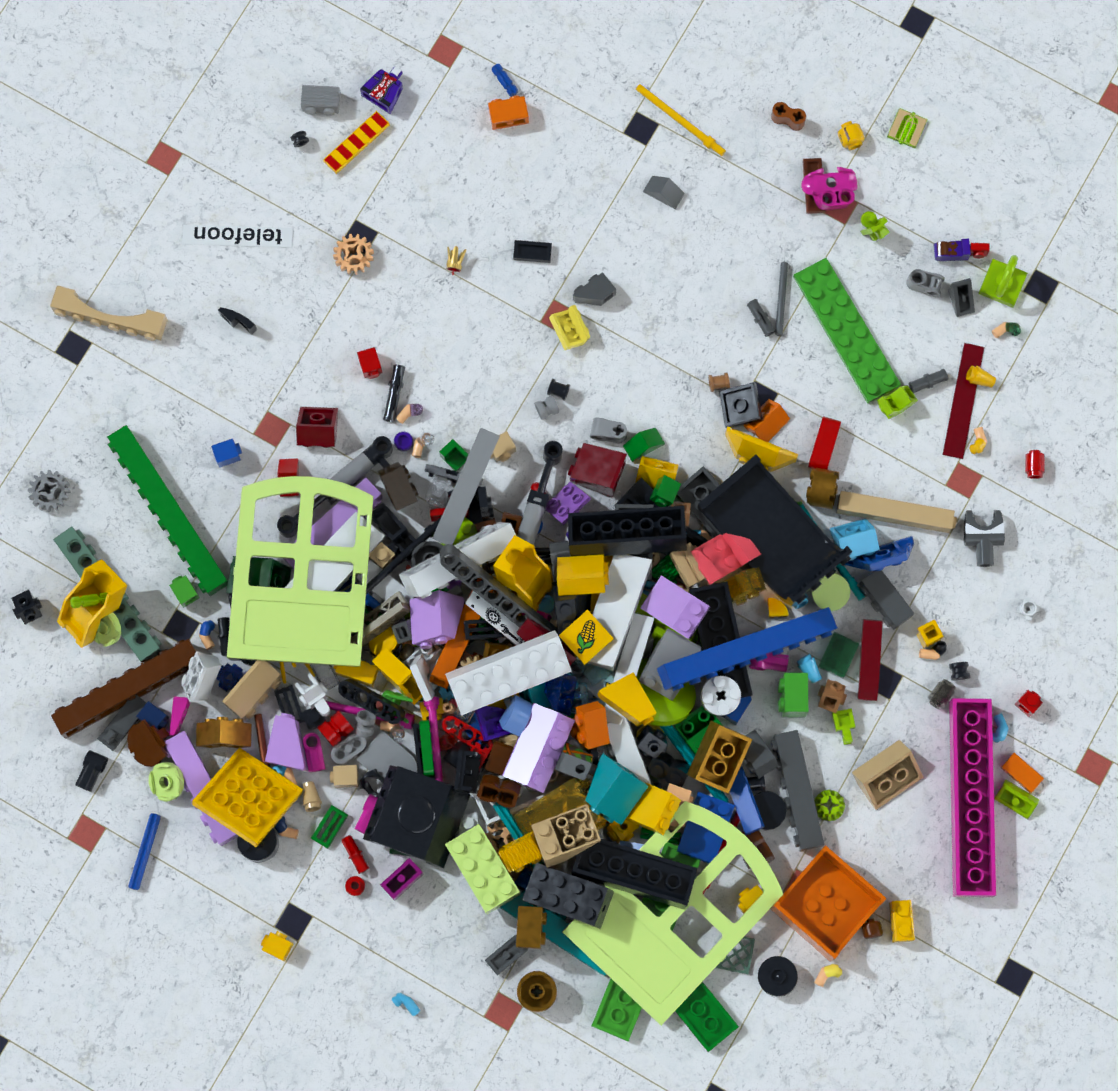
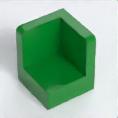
M454 439L439 451L440 457L454 471L461 468L468 457V453Z

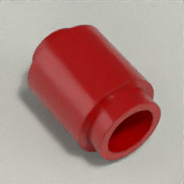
M1030 450L1029 453L1025 454V473L1027 478H1043V473H1045V455L1040 450Z

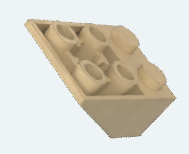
M587 804L531 825L547 868L564 862L601 841Z

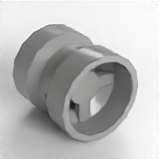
M552 395L547 397L545 401L534 403L541 420L548 418L550 414L555 415L559 413V408Z
M367 710L359 711L356 717L355 733L362 737L372 736L376 715Z

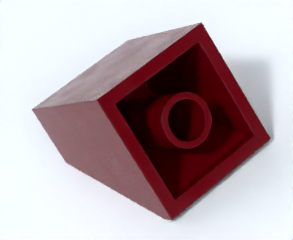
M583 443L582 448L578 447L574 458L577 461L575 465L571 464L568 472L570 481L613 498L626 464L627 454Z

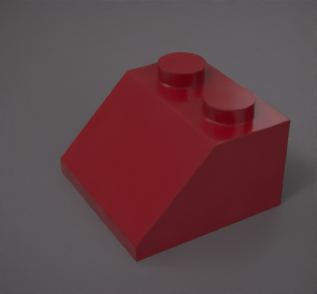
M300 407L296 424L297 445L304 447H335L338 408Z

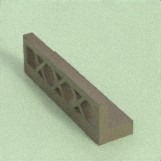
M398 591L364 616V623L367 621L372 623L363 628L362 647L410 613V606L402 592ZM399 598L400 602L393 606L394 601ZM382 610L387 611L380 617H378L379 612H381ZM358 633L351 637L350 643L357 644Z

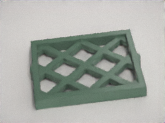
M743 937L742 939H747L750 943L744 946L740 940L739 944L742 948L738 951H735L733 948L732 951L734 953L729 957L726 956V959L720 962L716 968L749 974L755 939ZM751 945V950L749 954L746 948ZM744 950L747 957L741 960L738 953ZM736 955L739 962L733 965L730 958ZM749 958L748 965L746 967L743 962ZM728 961L731 967L726 968L721 964ZM742 964L745 970H736L735 967Z

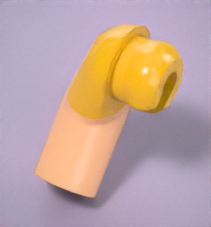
M983 427L974 429L976 441L969 447L972 454L983 452L987 444Z

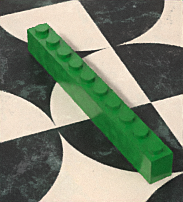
M125 425L107 436L110 441L107 445L113 454L117 452L120 456L117 460L122 468L127 467L130 473L127 476L132 484L137 483L140 487L137 491L143 500L147 498L150 504L147 507L152 515L157 514L160 518L157 522L163 531L167 529L170 536L167 538L172 546H178L180 551L177 553L183 562L187 560L190 567L187 569L193 578L198 577L200 583L197 585L203 594L207 592L209 596H212L225 588L228 582L128 426Z

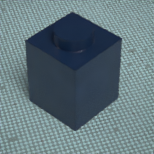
M149 701L136 716L141 721L145 719L150 727L154 725L157 731L166 727L169 723L167 721L169 717Z

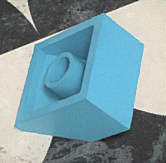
M866 518L829 528L832 539L838 547L844 549L848 546L853 551L850 555V560H854L856 556L872 555L875 551L880 550L876 530Z

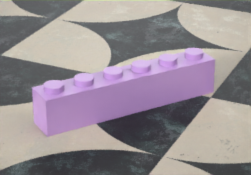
M367 478L356 486V488L373 496V509L381 504L382 494ZM340 500L312 526L311 544L324 546L355 512L358 513V508ZM283 558L285 562L294 570L295 560Z
M183 731L166 740L165 743L167 745H165L164 749L168 754L167 757L169 759L172 757L175 765L181 770L184 778V789L187 793L190 791L195 798L212 778L188 734ZM202 812L203 815L200 818L205 827L209 825L212 831L209 835L214 844L218 842L220 846H223L238 837L237 834Z

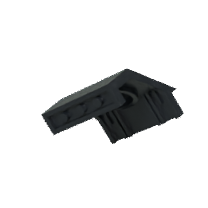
M390 765L363 839L419 858L430 865L444 869L450 853L445 844L456 837L471 794L455 792L452 785L400 766Z

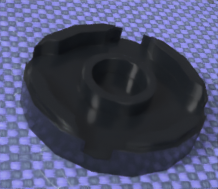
M770 791L759 792L754 795L765 826L761 830L767 831L779 827L784 821L787 812L783 799Z

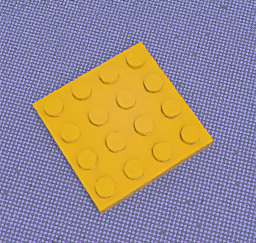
M239 747L192 800V805L257 847L300 797L303 789Z

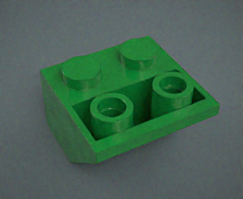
M703 705L674 726L695 755L710 721L722 725L715 715L710 714L704 709Z

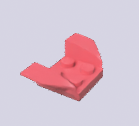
M727 533L719 534L690 551L698 563L699 571L710 585L761 555L750 539Z

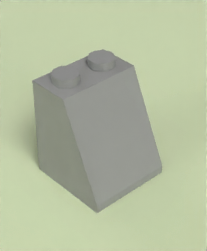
M668 628L653 649L639 678V682L673 701L679 690L673 692L671 688L665 691L657 668L663 664L700 652L702 647Z

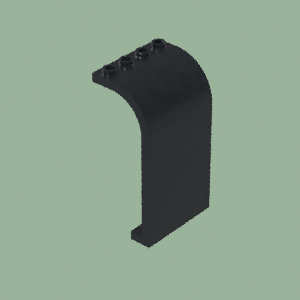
M754 455L698 503L697 508L721 535L725 533L748 538L754 543L761 555L747 564L774 594L790 606L795 602L800 604L807 598L805 594L810 589L814 592L822 585L820 581L825 576L829 579L836 573L835 568L839 564L844 566L851 559L850 555L853 551L848 546L842 549L833 543L763 466L761 459L757 455Z

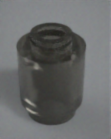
M943 679L937 683L928 696L929 703L937 709L944 708L954 695L956 687L948 680Z

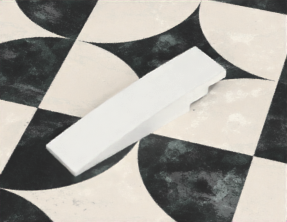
M357 512L341 526L324 546H355ZM360 516V526L366 527L367 520ZM372 525L369 554L385 537ZM311 560L308 568L307 588L309 590L337 592L353 574V564L348 562ZM294 578L288 583V585L285 588L293 587Z

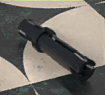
M393 365L392 378L388 383L390 388L383 417L384 421L395 422L400 391L404 385L402 381L405 366Z

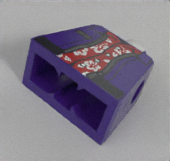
M393 67L390 73L380 69L360 88L361 96L388 114H391L403 90L402 82L398 80L403 72L397 67Z

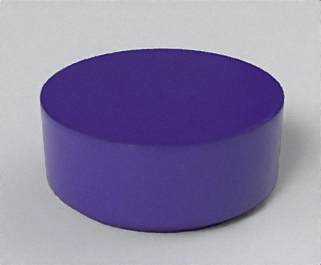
M399 432L394 438L395 447L403 452L410 450L413 446L412 436L408 432Z

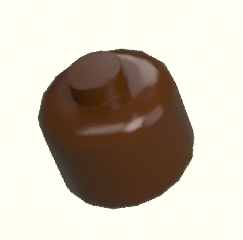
M874 918L867 919V923L862 925L865 939L878 938L883 935L881 922L875 921Z

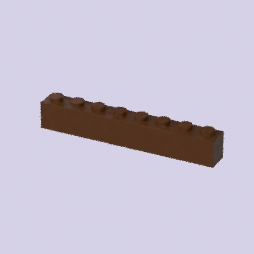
M189 639L180 640L173 648L162 650L158 653V656L153 659L144 660L137 668H130L123 673L124 675L108 680L106 685L90 690L88 695L75 698L70 705L57 708L51 717L60 734L67 739L121 709L128 700H135V695L141 698L188 672L189 661L191 657H194L196 650Z

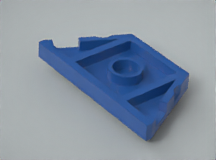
M913 536L880 545V550L875 551L874 554L856 556V559L848 561L845 565L867 571H881L884 567L890 565H900L903 561L908 560L914 546Z

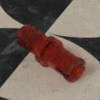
M454 733L444 734L439 738L440 751L449 750L457 743L458 739Z

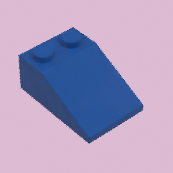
M701 792L697 793L693 803L717 814L727 822L730 821L735 807L734 804ZM687 821L677 852L710 863L717 856L723 838L703 826Z

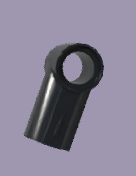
M89 750L84 758L83 769L75 786L92 792L99 774L104 771L107 765L108 757Z

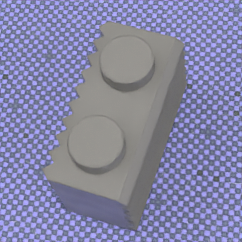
M302 85V111L311 115L316 114V112H321L325 115L338 114L340 88L335 86Z

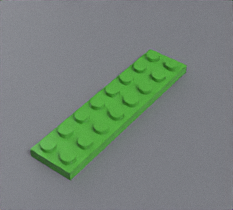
M827 258L794 274L793 278L867 404L900 387L901 383Z

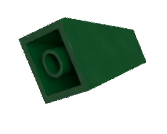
M233 556V560L230 565L229 580L226 585V593L231 596L233 592V572L235 567L236 556ZM252 557L250 561L249 585L285 588L290 581L292 568L273 558Z

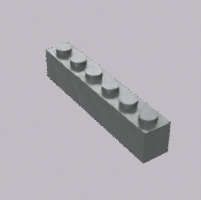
M798 730L775 734L774 740H771L773 752H777V770H781L783 777L780 778L782 790H786L787 797H784L786 809H790L791 812L789 823L790 827L795 829L796 835L793 836L795 847H799V851L823 847L825 844Z

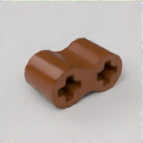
M777 102L773 106L771 119L776 124H786L792 130L799 131L805 125L806 113L799 108L792 109L784 102Z

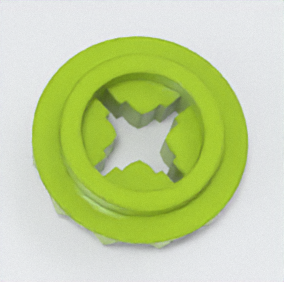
M822 791L814 800L818 817L822 820H837L844 812V799L836 791ZM829 797L832 804L838 805L831 808L830 814L828 808L821 805L827 803Z

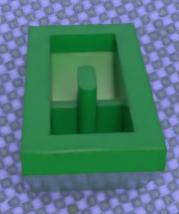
M652 428L640 431L626 442L623 448L630 460L634 462L665 445V442L658 430Z

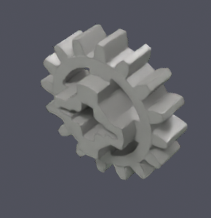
M48 470L47 474L40 471V477L34 475L35 482L30 481L29 483L32 488L28 489V492L31 493L29 499L34 500L32 504L35 507L39 505L41 511L46 507L48 512L51 511L52 507L57 511L59 504L64 507L65 505L62 501L69 500L66 494L71 493L66 488L69 486L68 481H65L66 478L63 475L59 477L58 471L52 474L51 470ZM49 479L56 480V481H58V483H57V482L52 483V482L49 481ZM48 488H51L50 494H47ZM40 499H47L49 502H43Z

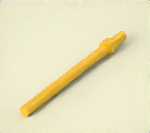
M641 84L637 86L636 90L704 142V146L708 149H713L720 156L724 155L726 150L718 145L714 138L704 134Z

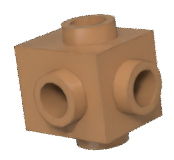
M827 679L825 686L821 685L817 695L821 697L818 707L836 713L839 705H844L847 694H844L846 686L837 681Z

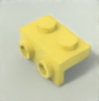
M572 305L568 310L554 313L549 317L564 350L582 346L590 338L589 330L585 326L576 305Z

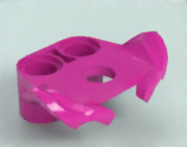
M837 167L838 172L822 174L824 168L818 169L803 178L801 188L806 194L813 196L817 207L821 210L846 208L854 201L855 194L853 191L857 190L856 174L852 169ZM827 178H833L836 181L835 187L827 186ZM841 195H845L848 198V202H844L841 199ZM823 196L829 198L830 204L823 201Z

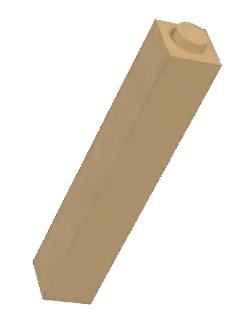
M841 491L838 498L837 514L950 533L957 523V517H954V510Z

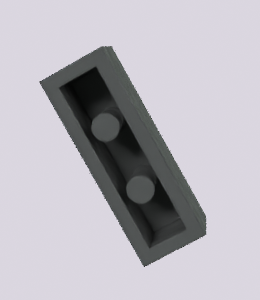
M882 570L874 571L860 581L859 585L861 587L859 589L865 597L868 596L874 610L882 614L884 617L882 619L887 627H892L895 630L915 614Z

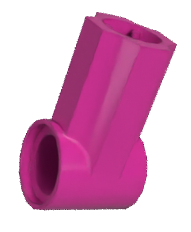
M771 653L767 655L768 658L756 662V659L751 660L749 668L764 671L768 669L786 672L789 655L779 654L773 656Z
M315 733L306 734L303 738V745L309 773L326 770L319 736ZM310 737L317 739L315 747L307 746V740Z
M372 794L368 796L363 806V812L354 828L355 830L365 834L378 797Z

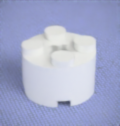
M716 676L703 685L700 699L707 712L716 716H724L733 712L738 707L741 691L737 683L731 678ZM723 691L725 700L721 699L718 701L716 692L720 693Z

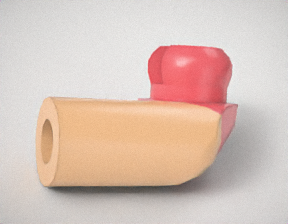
M453 698L449 703L443 705V710L450 715H455L459 711L457 703Z

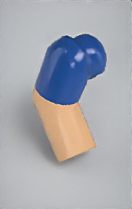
M211 620L204 621L199 632V637L206 650L215 646L210 637L211 631L215 628V623Z

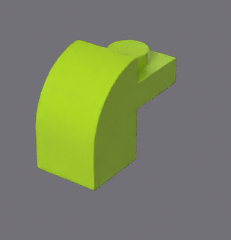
M906 385L901 386L890 395L882 396L877 401L882 413L888 419H891L911 407L918 399L909 386Z

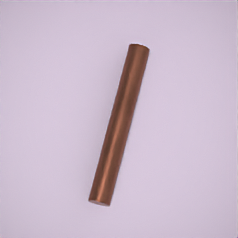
M255 714L254 719L261 762L270 767V764L265 762L267 745L262 714Z

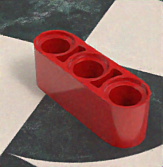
M823 416L808 468L828 469L841 421Z

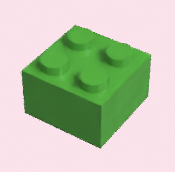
M784 673L778 681V693H781L780 701H778V712H782V717L805 718L809 712L808 673Z

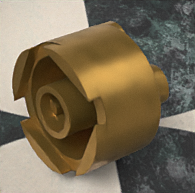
M812 468L810 474L811 483L806 493L807 504L833 509L838 489L836 481L839 480V472Z
M529 972L518 983V1000L525 1009L531 1012H543L549 1009L556 1000V984L544 972ZM536 986L539 987V990H543L539 997H535L531 993V990H535Z

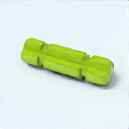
M108 593L72 597L70 599L71 607L80 608V606L87 607L98 605V603L100 605L104 604Z

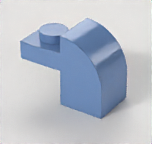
M516 695L513 697L509 696L503 700L507 709L499 722L502 729L520 737L529 721L532 704Z

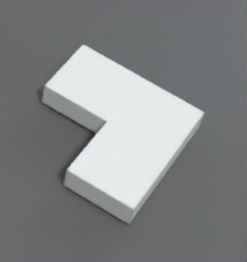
M423 654L415 657L410 665V669L424 701L432 700L435 693L427 677L430 670Z

